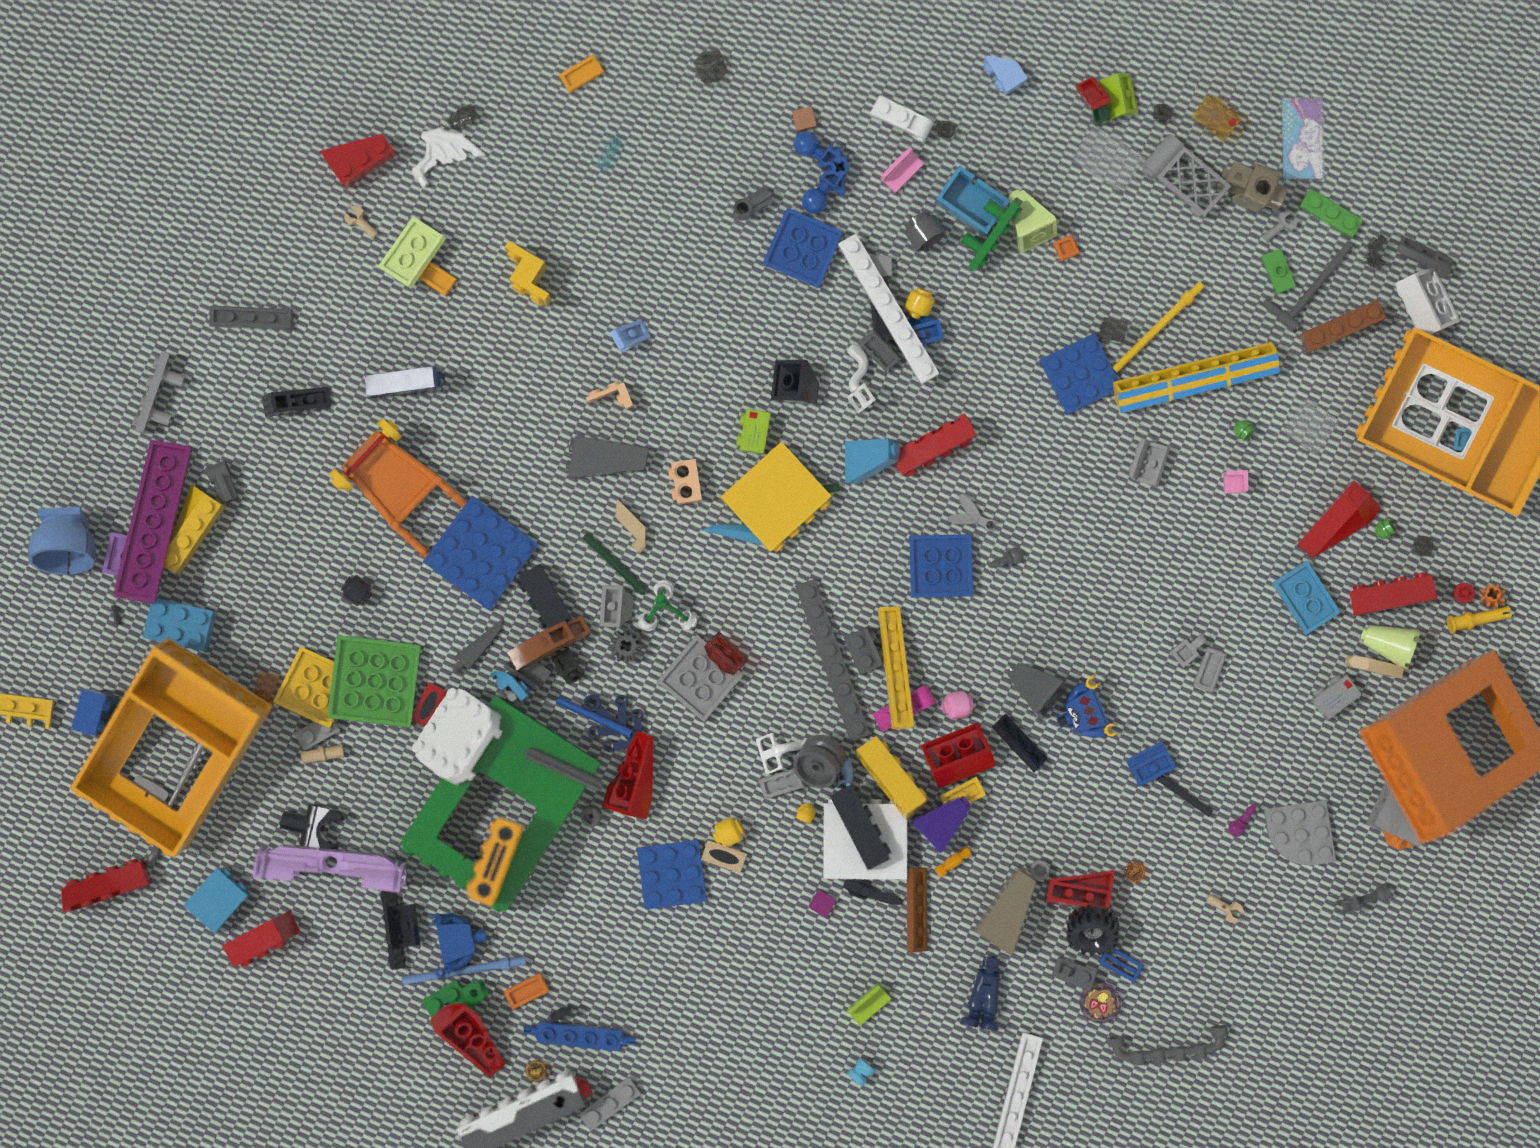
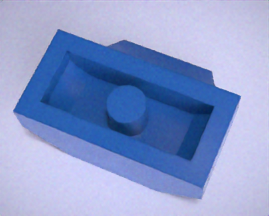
M921 316L920 319L914 317L907 319L923 346L944 340L939 319H932L929 316Z

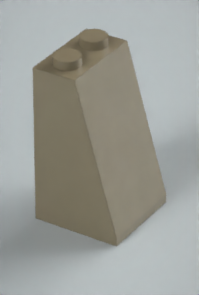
M1023 867L1020 870L1017 868L1013 870L973 929L1010 956L1014 953L1036 881L1032 879L1034 875Z

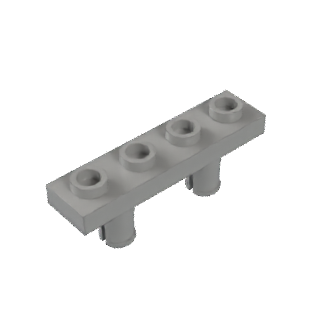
M161 352L160 356L156 355L153 367L156 369L154 375H149L146 384L149 387L147 395H142L139 406H142L140 414H136L133 422L137 432L144 434L146 425L150 420L166 426L169 425L172 415L154 409L155 406L153 405L163 381L182 387L185 376L168 370L167 364L170 354Z

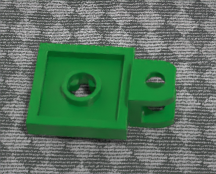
M456 979L423 999L422 1003L431 1017L442 1009L447 1002L450 1005L465 1003L479 1015L474 1005L486 998L489 991L481 979L474 980L464 987Z

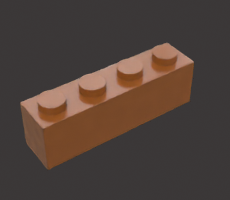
M1377 299L1300 334L1299 338L1306 354H1309L1386 319V316Z

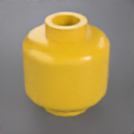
M917 287L916 290H911L905 303V308L910 311L909 316L920 319L921 316H929L935 303V299L932 296L933 293Z
M728 817L715 824L713 837L717 844L721 843L724 847H730L743 839L745 831L739 819Z

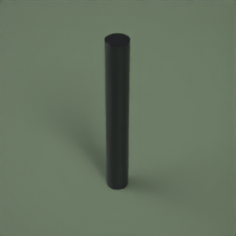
M1164 775L1159 777V783L1208 817L1212 814L1213 810L1170 779Z

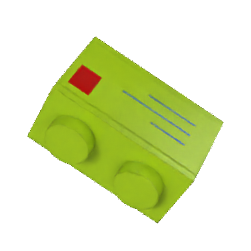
M746 409L745 414L741 413L739 425L743 426L742 434H738L736 446H740V452L764 455L771 413Z

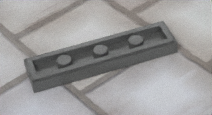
M210 306L209 326L293 330L294 310Z

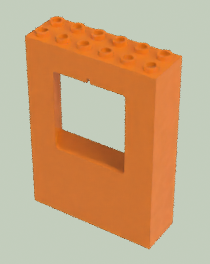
M1494 650L1465 661L1359 731L1421 844L1451 834L1540 771V731ZM1479 692L1514 752V755L1481 778L1475 771L1445 717L1447 713Z

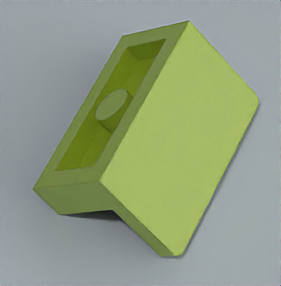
M1117 73L1099 80V84L1110 97L1111 102L1106 104L1111 112L1110 120L1122 115L1138 114L1130 73Z
M876 983L850 1005L846 1011L860 1026L889 1002L891 997L879 983Z

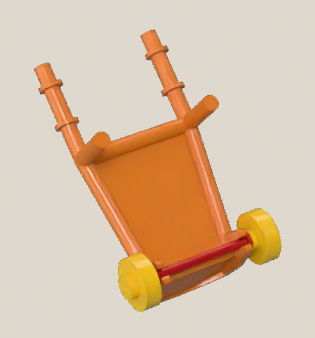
M381 418L377 424L383 430L381 432L376 430L342 465V473H339L335 468L329 473L330 477L334 479L331 483L340 491L343 488L349 493L354 488L349 482L351 479L388 522L391 529L403 537L405 543L408 542L420 553V557L426 558L430 552L429 548H425L413 536L414 534H410L401 523L437 485L447 494L448 498L451 497L461 508L464 507L467 501L455 491L456 488L453 489L438 474L391 441L389 437L396 442L402 437L397 432L399 427L392 420L387 422L384 418Z

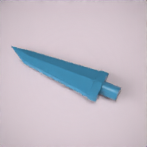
M714 524L702 530L762 545L761 541L746 525Z

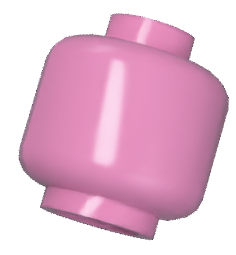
M964 691L948 693L941 703V708L944 714H947L950 719L954 720L968 717L970 712L973 711L974 705L970 695H967Z

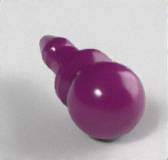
M1256 804L1249 806L1241 817L1237 816L1236 820L1229 824L1228 830L1232 836L1239 837L1243 835L1245 827L1249 825L1247 821L1255 812Z

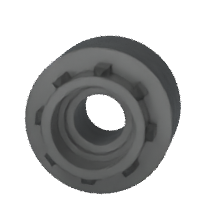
M926 211L911 218L905 227L907 230L906 236L917 252L927 250L946 235V230L937 217L930 215Z

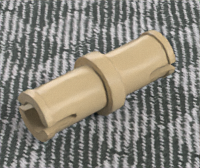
M342 744L325 748L324 746H319V749L301 751L303 764L317 761L323 763L329 759L344 757Z

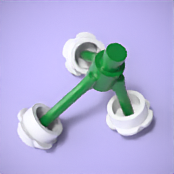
M661 580L654 586L656 594L654 608L651 612H644L638 616V625L643 630L652 631L657 626V617L655 616L657 610L668 608L679 616L678 622L684 630H690L697 624V614L689 610L682 613L672 606L668 599L673 596L674 586L666 580Z

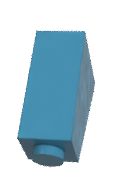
M887 438L845 441V483L860 484L899 461L900 446L898 440Z

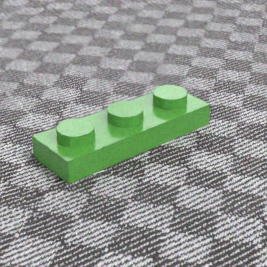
M1311 188L1299 205V208L1349 238H1353L1363 221Z

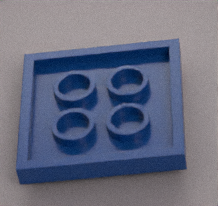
M786 208L762 265L819 289L843 235V231Z
M1095 333L1039 360L1066 416L1113 393V382L1119 381Z
M971 534L909 536L911 598L973 596Z
M699 839L637 848L645 910L707 902Z

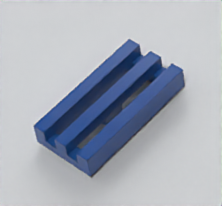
M1116 948L1114 950L1111 949L1114 953L1139 966L1136 970L1104 951L1098 963L1135 983L1144 964ZM1105 958L1134 973L1133 977L1105 962Z

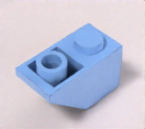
M989 55L984 58L983 68L989 76H993L995 87L1000 93L1003 92L1005 96L1026 83L1028 78L1017 61Z

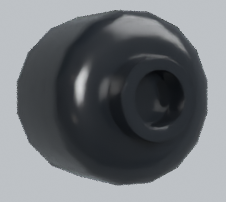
M358 575L352 578L349 576L341 588L343 598L356 606L361 605L362 602L367 603L373 594L370 592L371 584Z

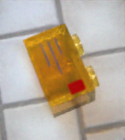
M1208 94L1191 118L1224 142L1241 118L1238 117L1237 111L1222 105L1223 102L1218 97Z

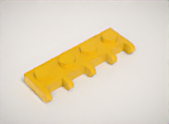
M0 693V715H7L6 724L12 723L13 716L27 718L26 726L29 727L32 726L33 719L46 720L45 729H50L55 700Z

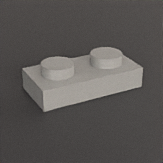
M334 720L330 729L313 722L294 734L303 750L306 751L340 732L341 729L336 720Z

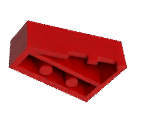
M383 134L320 151L345 189L396 156V153Z
M1115 870L1050 879L1047 882L1044 903L1078 909L1081 906L1085 909L1087 905H1092V908L1100 905L1101 909L1105 907L1109 909Z
M289 910L227 942L222 947L233 968L240 964L243 968L254 962L253 957L258 956L260 959L270 954L269 949L272 947L277 950L287 945L285 941L301 933Z

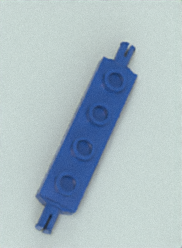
M539 1020L537 1027L524 1025L523 1034L536 1035L537 1043L620 1051L623 1044L635 1046L636 1037L624 1036L622 1029Z

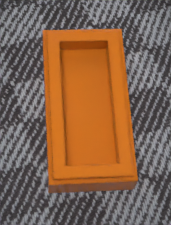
M540 972L503 992L513 1010L549 992L550 989Z

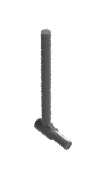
M1349 241L1344 244L1291 311L1280 310L1267 298L1261 305L1276 316V319L1290 331H1293L1299 324L1297 315L1354 245Z

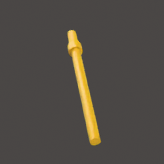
M1198 282L1189 292H1185L1180 297L1181 300L1112 367L1114 372L1118 373L1186 305L1189 306L1194 301V297L1204 288V285Z

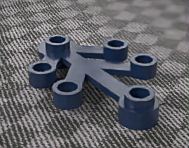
M593 694L586 696L584 707L587 710L596 711L599 715L627 727L626 705L628 699L626 696L619 695L615 699V703L618 706V720L600 705L601 702L598 696ZM620 697L625 698L624 705L618 704V699ZM590 699L596 700L594 707L589 706L588 702ZM634 709L631 712V718L634 720V734H632L631 738L608 727L598 728L597 726H591L588 729V735L591 738L606 735H623L628 741L614 742L613 740H606L603 743V748L607 752L617 749H628L636 732H642L641 719L643 718V712L640 709ZM635 711H639L641 713V717L639 719H635L633 717V713ZM592 728H596L598 730V734L596 736H592L590 734V730ZM607 742L613 743L611 750L606 749L605 745Z

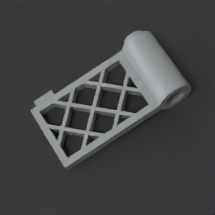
M1171 134L1167 135L1142 164V172L1148 178H1157L1191 206L1189 211L1198 218L1200 216L1205 217L1231 188L1228 182H1225L1222 177L1185 148ZM1184 154L1191 159L1190 167H1180L1179 159ZM1203 169L1206 171L1207 179L1195 180V170ZM1192 170L1193 181H1181L1180 171ZM1177 171L1178 182H1169L1164 176L1168 172ZM1219 182L1225 188L1220 193H1211L1210 183ZM1208 183V194H1197L1196 184ZM1193 184L1194 195L1182 193L1181 185ZM1209 197V206L1203 210L1198 206L1197 198Z

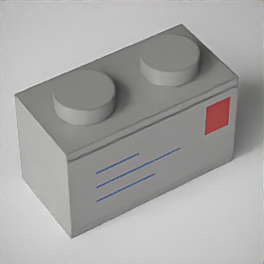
M1336 675L1329 681L1331 683L1325 689L1322 686L1313 693L1314 697L1310 700L1325 720L1332 718L1362 695L1348 675Z

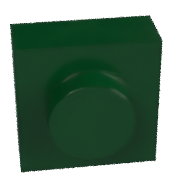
M1106 104L1092 110L1096 127L1103 126L1110 121L1111 112Z

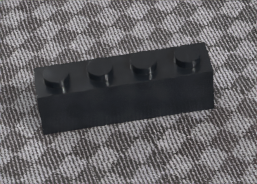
M850 784L829 795L867 870L869 871L890 860L889 854L892 852L886 842L882 844L879 838L882 833L877 823L872 824L869 817L873 815L869 807L862 805L860 799L863 796L858 786L853 787Z

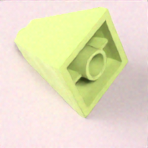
M1015 190L1009 194V206L1016 197L1023 201L1020 206L1023 209L1017 219L1012 218L1017 245L1021 254L1056 237L1057 220L1053 214L1024 190Z

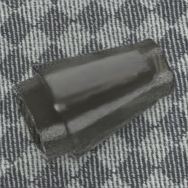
M470 103L468 105L464 104L447 118V122L451 129L474 123L479 117L474 106Z

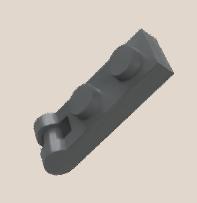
M1405 236L1401 237L1396 251L1403 257L1417 260L1423 266H1430L1438 270L1439 275L1443 277L1450 274L1453 260L1450 257Z

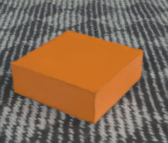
M1072 234L1052 243L1060 262L1080 254Z

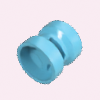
M859 1058L856 1066L850 1069L847 1075L863 1087L867 1082L866 1079L872 1076L876 1070L865 1060Z

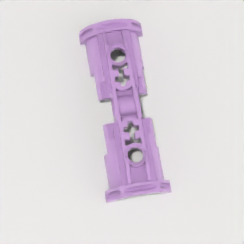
M281 845L274 849L266 848L265 850L262 847L258 849L252 877L293 881V876H300V871L338 873L345 876L363 877L361 888L400 892L401 886L406 887L407 863L403 862L401 864L399 861H394L387 855ZM328 856H334L337 859L336 866L328 864Z

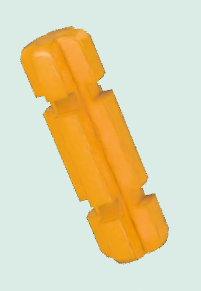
M964 846L959 850V853L956 852L945 860L943 865L940 864L935 868V872L939 877L945 876L947 871L953 870L963 862V859H967L972 855L967 846Z

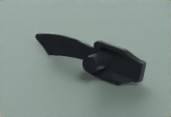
M845 879L843 888L854 897L866 900L869 896L883 903L902 905L896 893L873 890L870 883L860 879Z

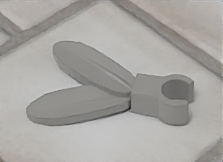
M960 494V504L967 514H953L948 517V521L956 525L978 524L984 527L986 531L992 532V529H988L986 524L993 522L995 525V520L981 516L972 500L968 496Z

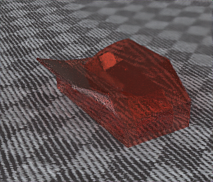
M720 631L704 646L708 658L723 672L735 675L749 660Z

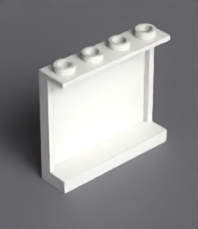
M828 799V803H823V879H907V820H905L891 801L890 803H882V799H869V803H862L863 806L867 805L873 815L869 818L873 825L877 823L882 833L879 836L882 844L886 842L892 852L889 854L890 860L869 871L860 857L832 800Z

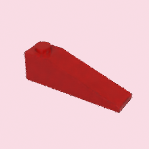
M1352 481L1337 496L1299 541L1297 546L1311 558H1314L1367 526L1381 508L1370 493L1357 482Z

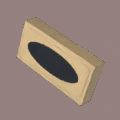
M708 840L701 860L741 873L747 853L730 847H724L721 844Z

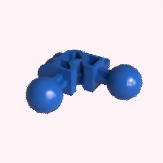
M803 131L794 138L793 146L795 151L803 157L813 156L818 160L817 167L821 170L827 169L819 179V186L808 189L802 196L803 208L809 213L817 214L826 208L828 201L826 195L830 190L832 192L835 191L839 196L845 195L844 185L846 174L849 170V164L846 159L850 153L847 155L842 154V146L838 149L834 148L835 141L825 151L819 146L818 138L814 133ZM841 165L843 167L842 171L836 172V167Z

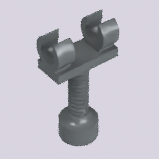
M1384 883L1376 886V891L1358 898L1346 897L1343 900L1335 901L1333 906L1339 904L1343 906V910L1336 912L1338 914H1352L1354 911L1361 910L1360 906L1377 899L1384 902L1391 899V891L1387 884Z

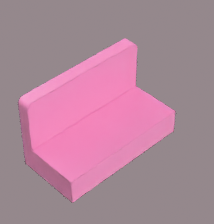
M909 147L881 175L880 180L895 194L924 163L913 153V149Z

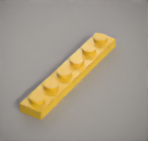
M900 606L880 607L878 609L892 729H912L914 727Z

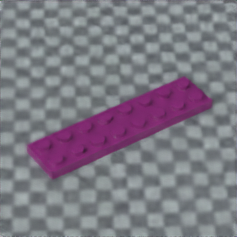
M150 440L113 592L114 598L156 604L192 447Z

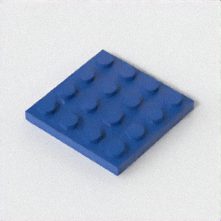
M472 495L423 562L490 611L539 544Z

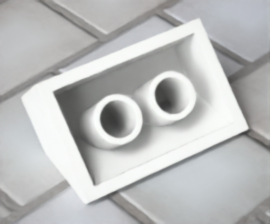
M1430 267L1395 283L1397 293L1402 298L1406 311L1411 316L1416 328L1432 335L1460 322L1436 269Z

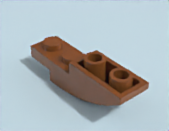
M581 615L567 622L562 621L542 631L507 652V655L517 672L553 655L559 649L590 636L591 631Z

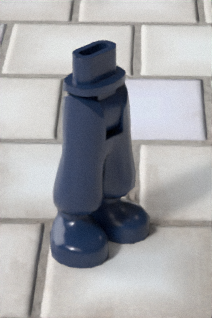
M983 957V963L979 965L980 969L978 970L967 1004L969 1014L960 1019L961 1025L978 1028L979 1015L983 1011L980 1028L999 1032V1025L993 1018L998 1012L999 972L1001 971L998 968L1000 959Z

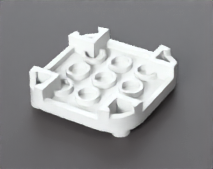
M451 688L436 708L434 714L419 735L418 740L413 744L412 751L416 753V757L420 762L452 784L459 785V783L466 779L471 781L476 775L471 770L493 736L499 739L502 733L499 730V719L502 717L498 712L465 690Z

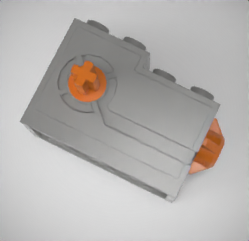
M1385 781L1366 824L1382 831L1387 844L1393 848L1404 850L1412 846L1420 847V840L1387 781Z

